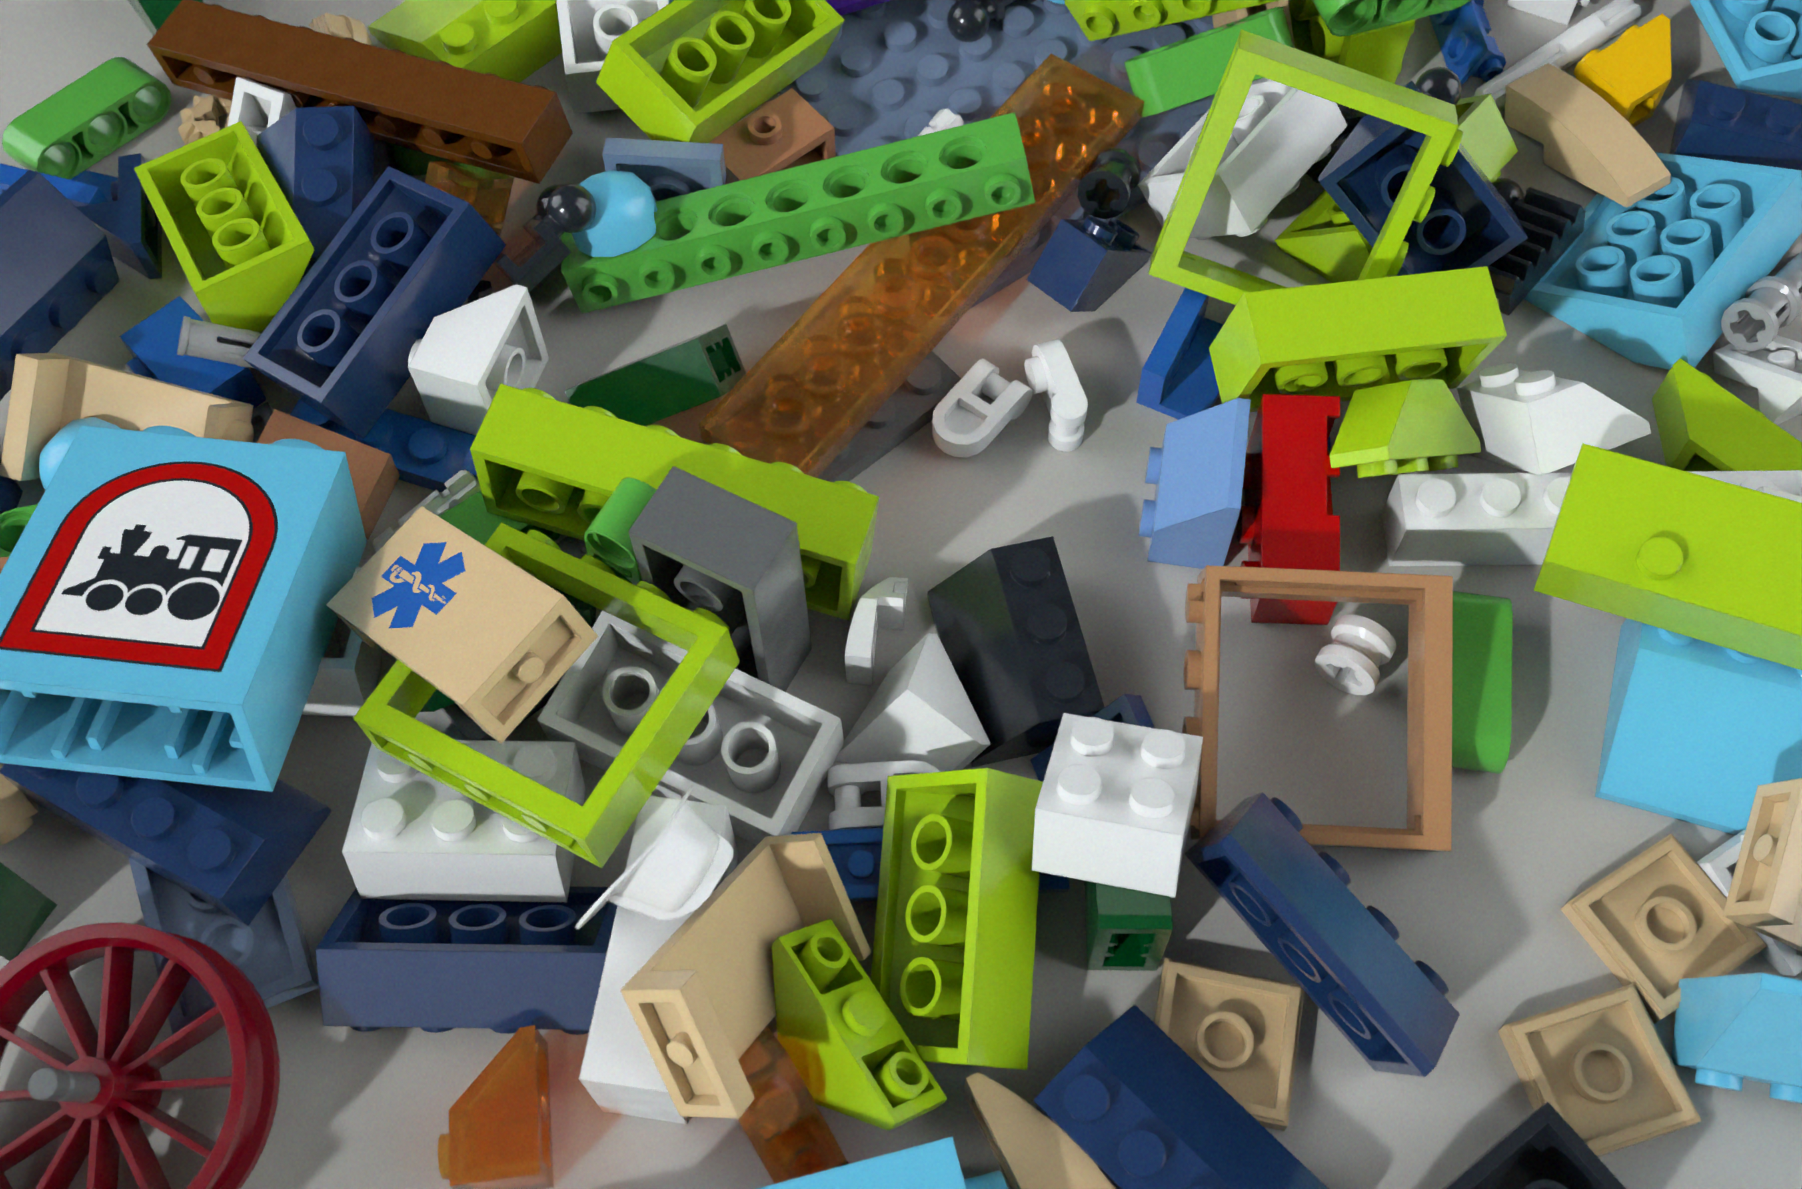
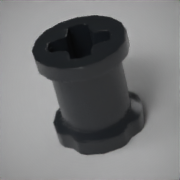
M1110 148L1103 150L1098 158L1092 162L1090 171L1084 175L1078 186L1077 197L1081 207L1088 214L1099 219L1114 218L1122 213L1130 200L1131 191L1137 187L1140 181L1141 169L1138 161L1124 149Z

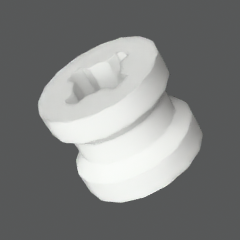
M1355 614L1343 615L1338 618L1331 631L1332 644L1321 648L1314 665L1320 676L1332 686L1350 694L1368 695L1373 693L1380 679L1378 667L1389 663L1397 648L1396 641L1387 629L1367 617Z

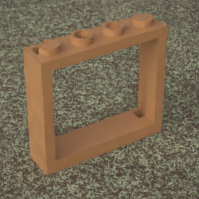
M1206 565L1197 577V584L1188 583L1185 599L1186 623H1196V650L1186 649L1183 682L1184 689L1195 690L1194 717H1184L1182 733L1203 737L1196 796L1190 822L1191 840H1200L1221 821L1216 820L1221 597L1409 605L1407 829L1302 824L1303 829L1299 833L1310 846L1430 852L1451 851L1453 576Z

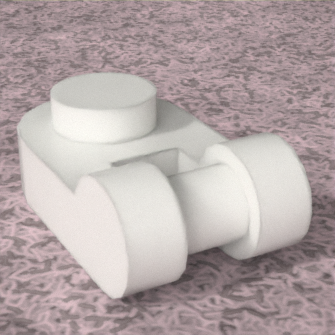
M1059 339L1033 345L1032 358L1025 360V373L1033 394H1042L1050 413L1048 441L1052 447L1059 451H1073L1082 444L1084 437V421L1088 410L1086 395L1069 355Z
M983 358L978 360L935 408L932 420V436L935 444L944 453L953 457L966 458L977 455L993 441L1011 419L1014 420L1023 413L1032 398L1033 390L1018 380L1010 383L999 376L998 367ZM986 395L993 399L994 402L990 405L980 398Z
M916 760L853 763L831 767L827 770V791L834 796L835 811L831 812L828 816L829 830L883 828L888 776L940 771L927 762ZM866 791H881L882 806L862 807L861 795Z

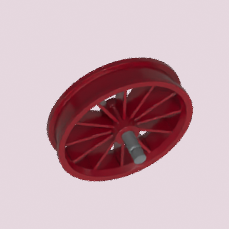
M96 923L65 930L45 938L24 950L0 970V1066L8 1044L12 1042L56 1068H41L35 1071L29 1079L28 1090L0 1091V1102L58 1101L61 1107L60 1110L0 1149V1189H13L4 1172L67 1130L69 1132L35 1189H68L88 1153L86 1189H117L120 1147L140 1189H171L141 1126L144 1122L207 1158L197 1175L185 1189H241L255 1168L273 1125L280 1086V1059L277 1038L265 1003L253 983L238 966L213 947L189 937L160 931L143 925ZM136 951H148L169 958V961L129 1027L134 953ZM104 957L99 1031L97 1032L70 972L86 963ZM193 975L210 994L216 1006L149 1050ZM46 990H48L77 1052L78 1060L18 1026L29 1009ZM225 1026L230 1044L232 1076L162 1081L159 1069ZM231 1087L225 1120L216 1142L157 1108L162 1092Z

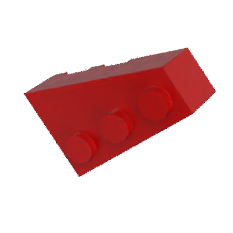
M1262 395L1245 456L1243 478L1245 506H1241L1237 520L1238 543H1247L1248 561H1242L1240 567L1340 571V515H1333L1330 478H1338L1340 476V467L1331 468L1328 451L1330 432L1335 419L1340 417V396ZM1241 597V599H1250L1251 623L1328 625L1337 605V602Z

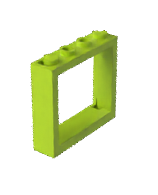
M1241 29L1154 247L1148 274L1233 305L1238 303L1244 292L1288 288L1184 251L1255 75H1259L1426 135L1358 280L1383 278L1386 275L1396 276L1408 251L1409 243L1403 241L1412 221L1421 223L1424 220L1435 195V187L1430 186L1439 165L1448 167L1459 149L1463 131L1457 129L1459 125L1455 105Z
M501 522L485 543L486 547L538 580L688 651L584 805L582 806L416 720L415 717L437 688L398 659L353 719L378 750L603 868L740 660L728 631V625L716 614L703 608H696L692 612L673 603L666 593L651 583L639 581L637 585H634L617 577L610 567L595 557L583 555L581 559L562 551L552 539L539 531L529 530L525 534Z

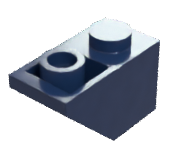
M1087 216L1085 221L1061 219L1026 280L1070 312H1095L1147 263L1152 253L1137 243L1140 234L1136 230L1117 219L1110 218L1108 223L1092 216Z

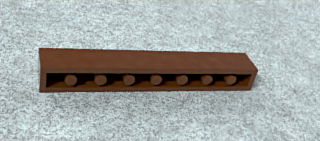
M182 0L147 43V46L173 85L232 100L236 77H244L291 94L296 108L355 106L375 140L537 184L541 183L573 134L557 93L543 86H530L500 78L492 73L483 74L455 67L444 61L435 62L405 54L396 49L388 50L360 43L352 38H340L317 32L305 26L297 27L269 20L261 15L253 16L233 11L218 4L210 5L194 0Z

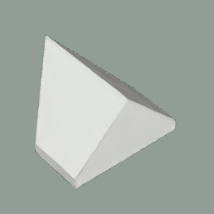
M928 633L890 669L844 740V745L835 762L853 764L916 760L927 762L936 767L940 772L962 770L991 744L938 634Z

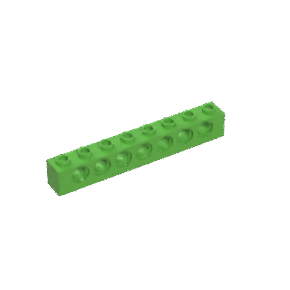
M1013 112L656 201L657 211L654 212L656 232L654 236L637 249L615 257H591L578 250L572 233L564 232L561 235V241L571 253L561 261V272L583 314L1034 204L1035 198L1016 114Z

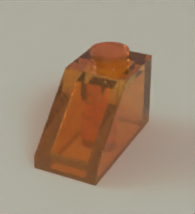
M535 1025L520 1027L449 1109V1133L440 1134L438 1139V1165L442 1179H450V1187L453 1189H544L554 1187L548 1043Z

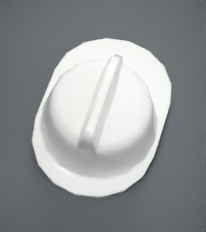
M689 787L658 838L587 911L575 926L577 929L585 925L607 902L660 921L679 919L692 913L710 897L732 861L734 850L727 840L712 829L686 804V800L694 787Z

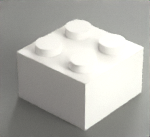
M1063 713L1035 808L1032 871L1176 897L1195 802L1203 737L1178 733L1167 729H1155L1103 720L1097 717H1084Z

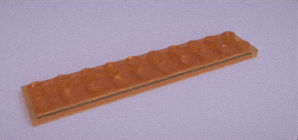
M1050 54L990 117L993 118L1015 112L1027 159L1035 203L870 243L698 424L701 438L710 444L720 443L730 446L742 456L769 464L773 462L791 464L799 468L804 474L818 478L1078 189L1082 178L1090 171L1092 163L1098 158L1099 154L1103 150L1115 148L1142 118L1144 101Z

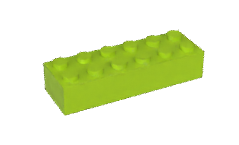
M500 383L470 448L487 512L585 541L584 534L622 479L627 477L635 478L657 490L671 468L675 466L796 522L807 608L849 621L871 557L879 496L867 493L862 487L852 482H829L806 475L799 468L788 463L773 462L769 464L742 456L737 450L724 444L712 443L705 445L679 437L674 431L664 426H641L618 419L614 414L600 407L587 406L581 408L555 400L550 394L536 388H524L521 390Z

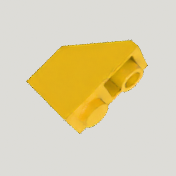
M1663 13L1641 27L1638 25L1631 26L1616 42L1603 50L1593 49L1580 60L1574 70V76H1576L1577 80L1601 96L1633 128L1653 116L1671 80L1670 19Z

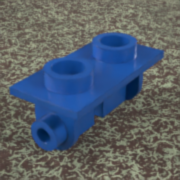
M1471 0L1454 10L1429 16L1445 64L1448 69L1452 70L1459 77L1461 86L1470 76L1482 78L1484 82H1488L1502 73L1506 65L1505 56L1499 51L1495 38L1487 36L1492 29L1483 8L1484 0Z

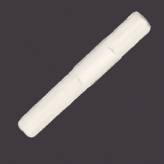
M1633 0L1611 1L1477 88L1476 94L1473 96L1491 93L1499 112L1505 109L1507 84L1547 63L1562 71L1567 69L1593 49L1601 47L1607 41L1635 23V19L1641 15L1640 5L1634 3Z

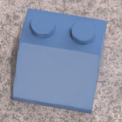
M1236 398L1166 424L1162 447H1150L1145 483L1156 485L1155 499L1143 500L1139 526V536L1150 538L1148 562L1204 569L1206 565L1224 566L1241 510L1251 399Z

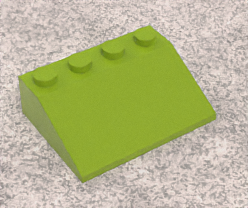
M405 0L368 25L370 34L389 50L396 49L405 54L435 62L444 61L452 66L483 74L492 73L500 78L518 83L563 53L556 0Z

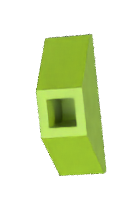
M1681 358L1673 364L1652 397L1666 466L1683 471L1802 470L1801 441L1767 419L1762 412L1750 407L1715 383L1707 374L1699 372Z
M1443 379L1408 380L1354 391L1331 450L1330 463L1331 468L1357 466L1358 478L1430 472L1459 468L1457 456L1480 453L1481 447L1478 436Z
M831 918L782 935L772 944L778 1044L815 1104L890 1131L941 1106L947 1100L946 1095Z

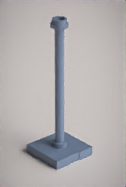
M606 138L602 153L605 171L633 172L650 186L655 202L725 184L726 167L723 144Z

